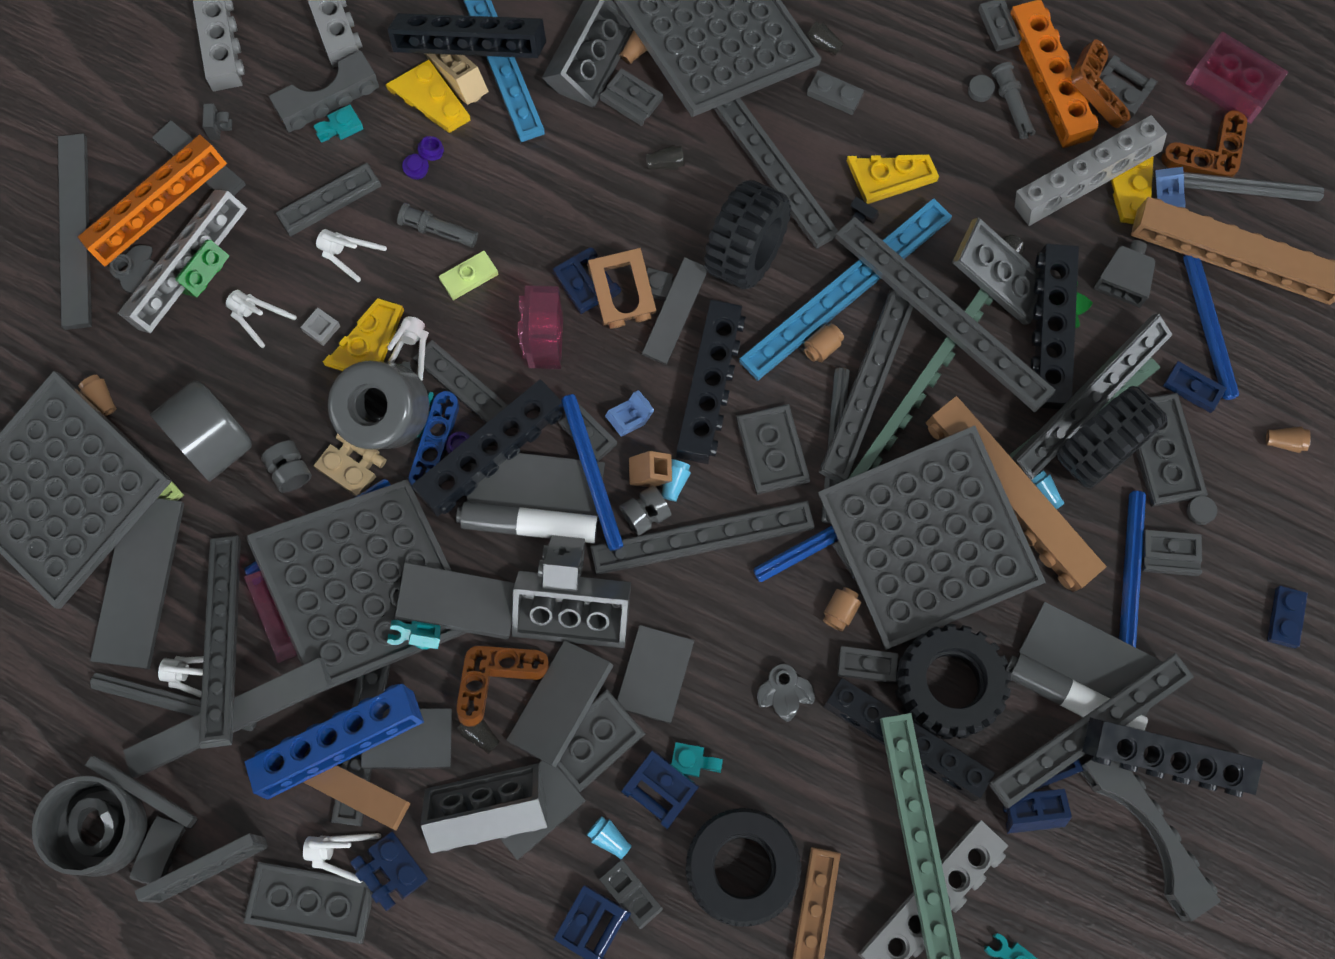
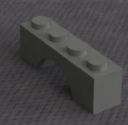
M360 50L338 61L337 76L328 87L319 91L308 92L290 85L270 95L269 98L288 133L303 128L307 123L317 118L325 117L329 112L339 107L349 105L353 100L363 95L371 94L375 89L379 88V84L373 69Z

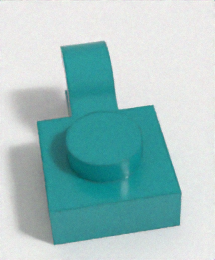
M351 105L327 115L329 122L322 121L314 125L320 142H325L335 135H338L340 140L363 130V125Z
M391 620L390 629L398 630L400 633L398 635L388 634L387 643L399 645L409 640L410 645L420 649H438L441 626L417 621L406 624L400 620Z
M676 742L672 765L684 775L699 778L701 769L721 773L723 759L704 757V747Z

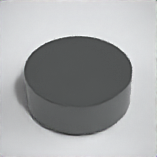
M977 75L970 81L968 94L977 102H985L992 97L995 84L990 77Z
M1198 496L1188 504L1186 509L1187 516L1197 525H1206L1215 519L1217 506L1209 497Z

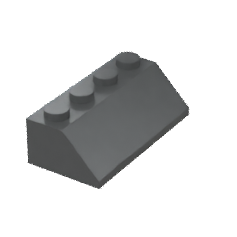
M584 0L542 77L560 95L590 107H595L600 94L603 92L621 58L619 54L623 51L634 30L620 8L612 0Z
M518 571L513 588L512 637L625 648L631 582L580 577L577 592L542 589L543 577H538L537 572Z
M539 763L426 788L420 826L430 853L449 851L453 848L477 845L489 840L507 838L512 835L535 832L539 829L547 828V804Z

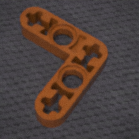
M1096 39L1083 48L1072 71L1071 79L1075 87L1109 124L1119 128L1130 120V112L1123 102L1100 79V74L1108 59V51L1105 45Z
M1236 110L1229 111L1224 116L1219 126L1215 151L1174 142L1169 144L1161 156L1163 164L1168 168L1183 167V171L1189 173L1234 177L1240 168L1247 128L1246 116ZM1231 120L1235 121L1234 124L1237 126L1233 132H1230L1233 125L1230 122ZM1223 142H1233L1236 150L1226 149ZM1172 152L1176 153V157H1177L1178 159H1174V158H1173L1174 156H1173V154H1171V153H1172ZM1194 158H1203L1207 166H1198L1194 162ZM1226 159H1230L1227 163L1229 171H1225V167L1222 166Z
M474 646L470 648L465 655L457 701V716L460 723L470 727L482 721L490 676L531 680L541 679L549 668L547 655L542 651L489 646ZM477 657L483 658L479 666L480 672L475 671L474 661L477 660ZM504 658H512L515 661V664L510 668H504L499 663ZM520 659L524 660L523 668H520ZM534 661L539 662L537 669L532 668ZM477 680L483 685L477 691H470L466 687L467 684ZM469 700L474 701L475 711L472 712V715L468 716L466 712L469 710Z

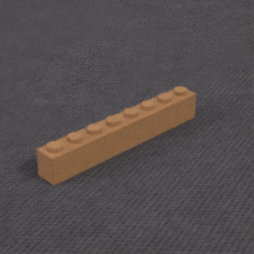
M1147 197L1137 210L1131 232L1133 237L1192 256L1193 258H1199L1202 261L1328 305L1335 302V260L1325 259L1314 255L1310 251H1302L1289 246L1287 243L1277 242L1265 238L1261 234L1239 229L1235 225L1216 221L1210 216H1202L1190 212L1184 207L1170 205L1161 199Z
M957 396L930 417L926 424L930 434L937 440H942L972 426H976L1029 546H1033L1040 554L1039 558L1044 565L1056 572L1059 582L1066 589H1070L1072 592L1082 589L1107 567Z

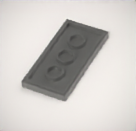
M979 217L972 219L952 263L1023 325L1030 324L1033 318L1034 305L1038 303V294L1034 293V284L1036 278H1039V271Z
M1178 393L1150 397L1167 416V422L1136 451L1151 506L1193 500L1198 496H1207L1208 493Z
M404 563L394 620L435 624L445 629L508 640L512 622L513 588L515 583Z
M564 641L506 741L556 768L614 665L576 645Z
M249 833L135 890L138 901L160 903L250 858L269 846L265 837Z
M258 862L243 923L363 944L373 900L371 895L373 893L364 881L358 883L342 876Z

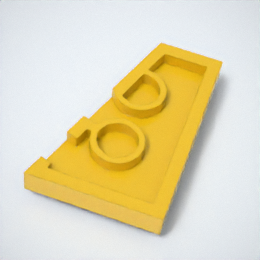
M430 60L423 62L386 84L388 91L392 94L396 93L404 99L405 103L411 107H416L425 114V117L448 133L471 121L468 112Z
M881 155L871 156L870 158L847 156L846 160L861 196L867 204L937 182L939 179L930 155H898L896 158H881Z
M1154 156L1111 180L1114 190L1113 198L1121 223L1134 224L1138 208L1147 197L1151 198Z
M377 298L357 321V326L347 337L344 336L339 342V347L333 354L325 358L323 361L324 365L343 371L349 366L362 361L383 362L388 351L387 346L394 337L403 315V306Z

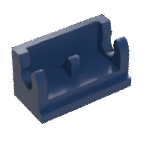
M1065 789L1031 792L1007 809L1003 805V813L1007 812L1008 821L1006 822L1007 834L1066 827L1072 818Z

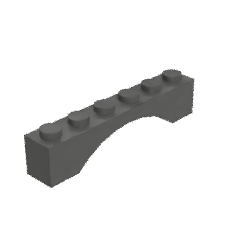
M1092 757L1082 763L1084 771H1081V774L1092 790L1123 805L1148 830L1162 861L1165 880L1164 896L1181 921H1193L1221 901L1216 895L1218 893L1216 886L1200 872L1198 860L1191 852L1186 851L1180 843V834L1173 826L1167 824L1162 816L1164 813L1160 805L1155 800L1149 798L1145 792L1146 786L1138 775L1133 774L1132 771L1119 768L1120 762L1111 760V765L1108 766L1093 762Z

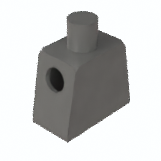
M1134 240L1130 248L1120 246L1093 289L1141 308L1150 295L1156 262L1154 258L1144 255L1147 244L1140 240Z

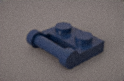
M588 248L553 268L554 275L580 314L598 305L593 281L582 266L583 264H588V260L597 258L598 254L594 248ZM605 271L611 298H614L621 292V288L617 283H613Z
M652 750L621 792L627 797L631 796L659 818L662 821L660 824L668 829L700 786L656 751ZM641 780L673 805L670 811H667L638 787Z
M584 885L554 940L584 959H606L604 955L623 921L628 920L631 912L591 887ZM607 910L613 916L594 950H591L586 945Z

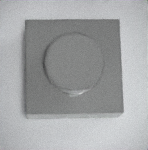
M317 308L300 328L304 333L324 346L340 328V324L324 311Z

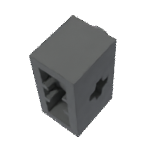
M551 536L549 546L544 545L542 560L539 562L538 577H543L542 589L577 592L584 564L585 538Z

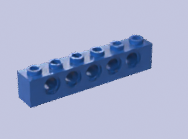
M403 684L392 685L386 688L384 693L374 698L363 699L359 702L358 706L350 710L339 711L331 719L323 723L313 724L305 732L297 736L287 737L279 745L271 749L258 751L253 758L245 761L253 794L268 800L424 723L414 692ZM390 708L388 715L383 718L384 712ZM363 721L361 729L356 731L357 726ZM337 734L336 740L330 744L333 736ZM310 748L309 754L305 757V752ZM284 761L282 768L279 770L280 763Z

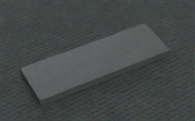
M157 498L115 546L90 659L91 662L150 670L185 504L182 501Z

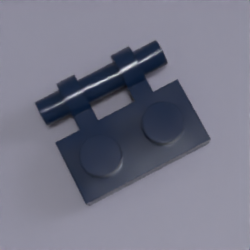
M393 831L368 849L367 853L373 861L366 864L361 856L351 861V865L357 871L355 873L356 877L360 882H365L373 893L371 897L375 903H380L385 911H388L396 904L390 896L395 890L403 900L428 880ZM380 869L389 882L386 885L382 886L374 875L377 870Z

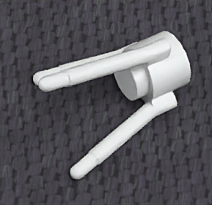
M327 229L320 232L316 241L317 248L323 250L322 257L331 260L357 282H360L361 278L336 258L334 254H340L344 246L355 249L357 245L381 251L387 250L386 246L344 236Z
M240 290L233 291L226 300V307L232 310L231 317L242 325L261 348H264L265 344L243 318V316L248 317L253 312L258 315L263 314L260 309L255 307V304L289 319H297L296 315L261 301L251 294L246 295Z
M408 316L403 319L400 328L387 346L388 350H392L396 345L388 362H395L404 343L414 345L420 341L418 377L422 381L426 339L429 333L424 330L425 324L423 321L416 317Z
M176 656L175 659L164 658L159 666V680L169 682L170 688H177L201 697L202 691L183 684L181 681H185L188 674L203 676V669L189 668L188 664L203 663L204 656Z
M381 834L308 836L303 846V857L307 861H312L313 868H321L361 883L355 874L328 864L325 860L331 859L334 848H350V842L380 839Z

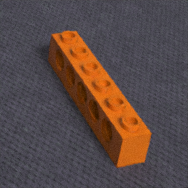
M1042 0L1013 6L1011 16L1022 38L1018 47L1062 148L1092 140L1098 129V119L1095 114H1092L1088 105L1089 101L1072 82L1071 74L1073 69L1069 62V54L1061 45L1059 32L1053 27L1048 8L1044 7Z
M198 135L78 236L79 240L104 267L107 266L227 164L226 161L203 136Z

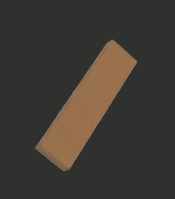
M335 766L303 782L394 830L398 829L411 804L339 766Z
M810 848L792 959H824L841 853Z

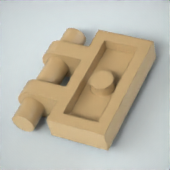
M337 434L336 439L341 441L343 446L338 450L330 444L314 464V467L353 495L358 496L366 491L376 478L369 468L373 464L382 468L387 459L379 455L380 452L377 449L358 448L349 444ZM353 451L363 456L360 463L349 457Z

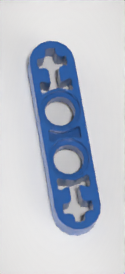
M449 391L440 392L433 400L409 474L411 487L416 482V478L419 479L423 475L424 470L422 467H419L420 465L427 468V473L444 459L446 442L452 434L459 412L457 397ZM450 400L452 407L446 408L445 419L442 417L443 408L440 404ZM435 424H443L446 427V431L441 436H434L431 434L432 427ZM427 449H435L438 452V456L434 461L429 462L423 459V453Z

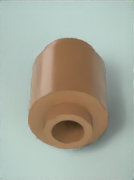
M832 323L827 326L823 325L804 342V352L810 360L823 362L841 346L844 335Z
M846 587L843 590L836 589L824 611L825 617L823 622L843 632L845 626L849 627L861 604V601L857 599L859 595Z

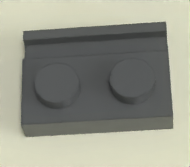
M621 68L607 85V89L600 94V100L642 126L645 119L650 117L663 100V94Z
M1145 530L1143 534L1142 560H1144V567H1142V572L1200 576L1202 574V535Z

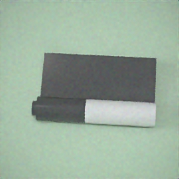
M484 450L487 454L495 452L494 450ZM518 453L511 460L506 459L499 465L498 471L493 476L482 479L475 491L467 496V501H464L463 506H458L456 522L461 523V529L550 539L552 535L585 538L586 543H595L599 520L580 460ZM597 462L603 480L605 463ZM472 463L471 471L475 469V463Z
M1044 602L1017 656L1012 655L1005 671L1011 672L1012 681L1084 717L1163 661ZM1149 709L1126 726L1145 730L1148 722L1146 715Z

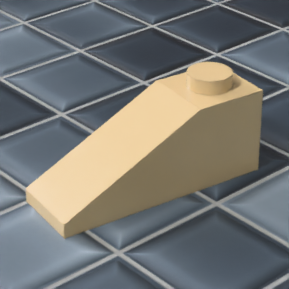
M424 53L453 92L467 105L478 101L481 96L489 92L478 66L466 56Z

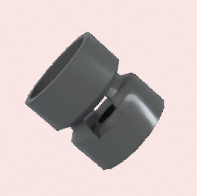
M293 441L277 443L262 454L261 459L269 473H273L272 479L281 493L291 492L302 487L312 477L306 463L300 460L301 454Z
M654 485L639 493V499L631 498L619 506L625 520L637 536L651 529L652 522L659 524L672 515L666 501ZM648 506L650 511L647 512L644 507Z

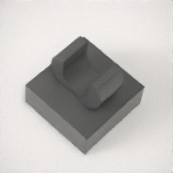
M214 103L203 105V129L210 140H220L221 130H232V119H229L228 112H218Z

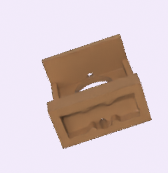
M641 248L588 260L587 265L592 276L603 326L609 325L610 329L625 326V321L635 319L636 323L651 319V314H655L656 307ZM631 265L639 296V304L633 312L622 313L614 307L605 271Z

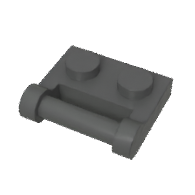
M1114 55L1100 74V79L1128 108L1130 118L1132 119L1158 81L1152 77L1148 79L1120 61L1121 58ZM1115 70L1116 72L1130 79L1134 83L1143 87V90L1140 91L1127 82L1113 75L1112 72Z

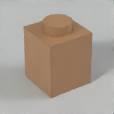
M648 451L630 457V485L642 487L654 485L656 487L672 482L671 454Z

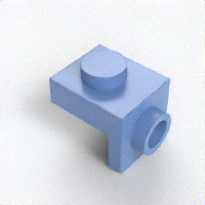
M1183 167L1155 170L1157 199H1161L1165 203L1176 207L1185 208Z
M637 390L633 392L628 401L608 410L605 417L622 437L644 426L654 412V409L642 393Z

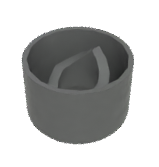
M362 361L343 370L333 382L328 396V413L336 432L349 444L369 450L394 449L410 443L421 433L428 419L429 398L423 382L409 368L389 362ZM370 388L381 390L388 402L387 412L380 421L368 415L364 408V395Z
M197 380L189 382L149 414L209 482L252 447V440L242 426L213 393Z
M93 776L74 777L56 785L38 805L32 823L33 844L45 864L64 874L90 877L106 876L128 865L139 853L147 833V816L141 800L117 784ZM98 810L99 816L104 823L105 833L97 844L89 846L82 839V824L88 814Z

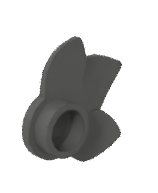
M135 246L126 255L120 254L110 262L111 274L120 280L122 288L128 293L133 294L157 264L150 260L153 252L151 246ZM123 266H128L125 270L121 271Z
M788 664L774 666L769 673V680L759 687L757 693L759 707L773 705L776 713L786 722L794 718L799 709V703L813 704L815 700L812 685L807 679L797 676L795 669ZM782 673L788 675V681L784 684L779 682V676Z

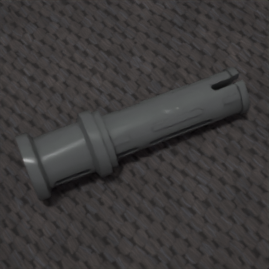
M1005 62L994 67L991 73L999 84L998 92L1000 96L1006 99L1020 139L1029 138L1027 133L1033 136L1036 131L1020 94L1022 86L1020 81L1016 80L1013 73L1014 65L1012 62Z
M403 203L400 208L397 225L403 226L405 224L418 229V232L422 234L427 232L434 233L474 248L477 242L478 232L433 217L430 211L425 210L422 212L411 208L408 203Z

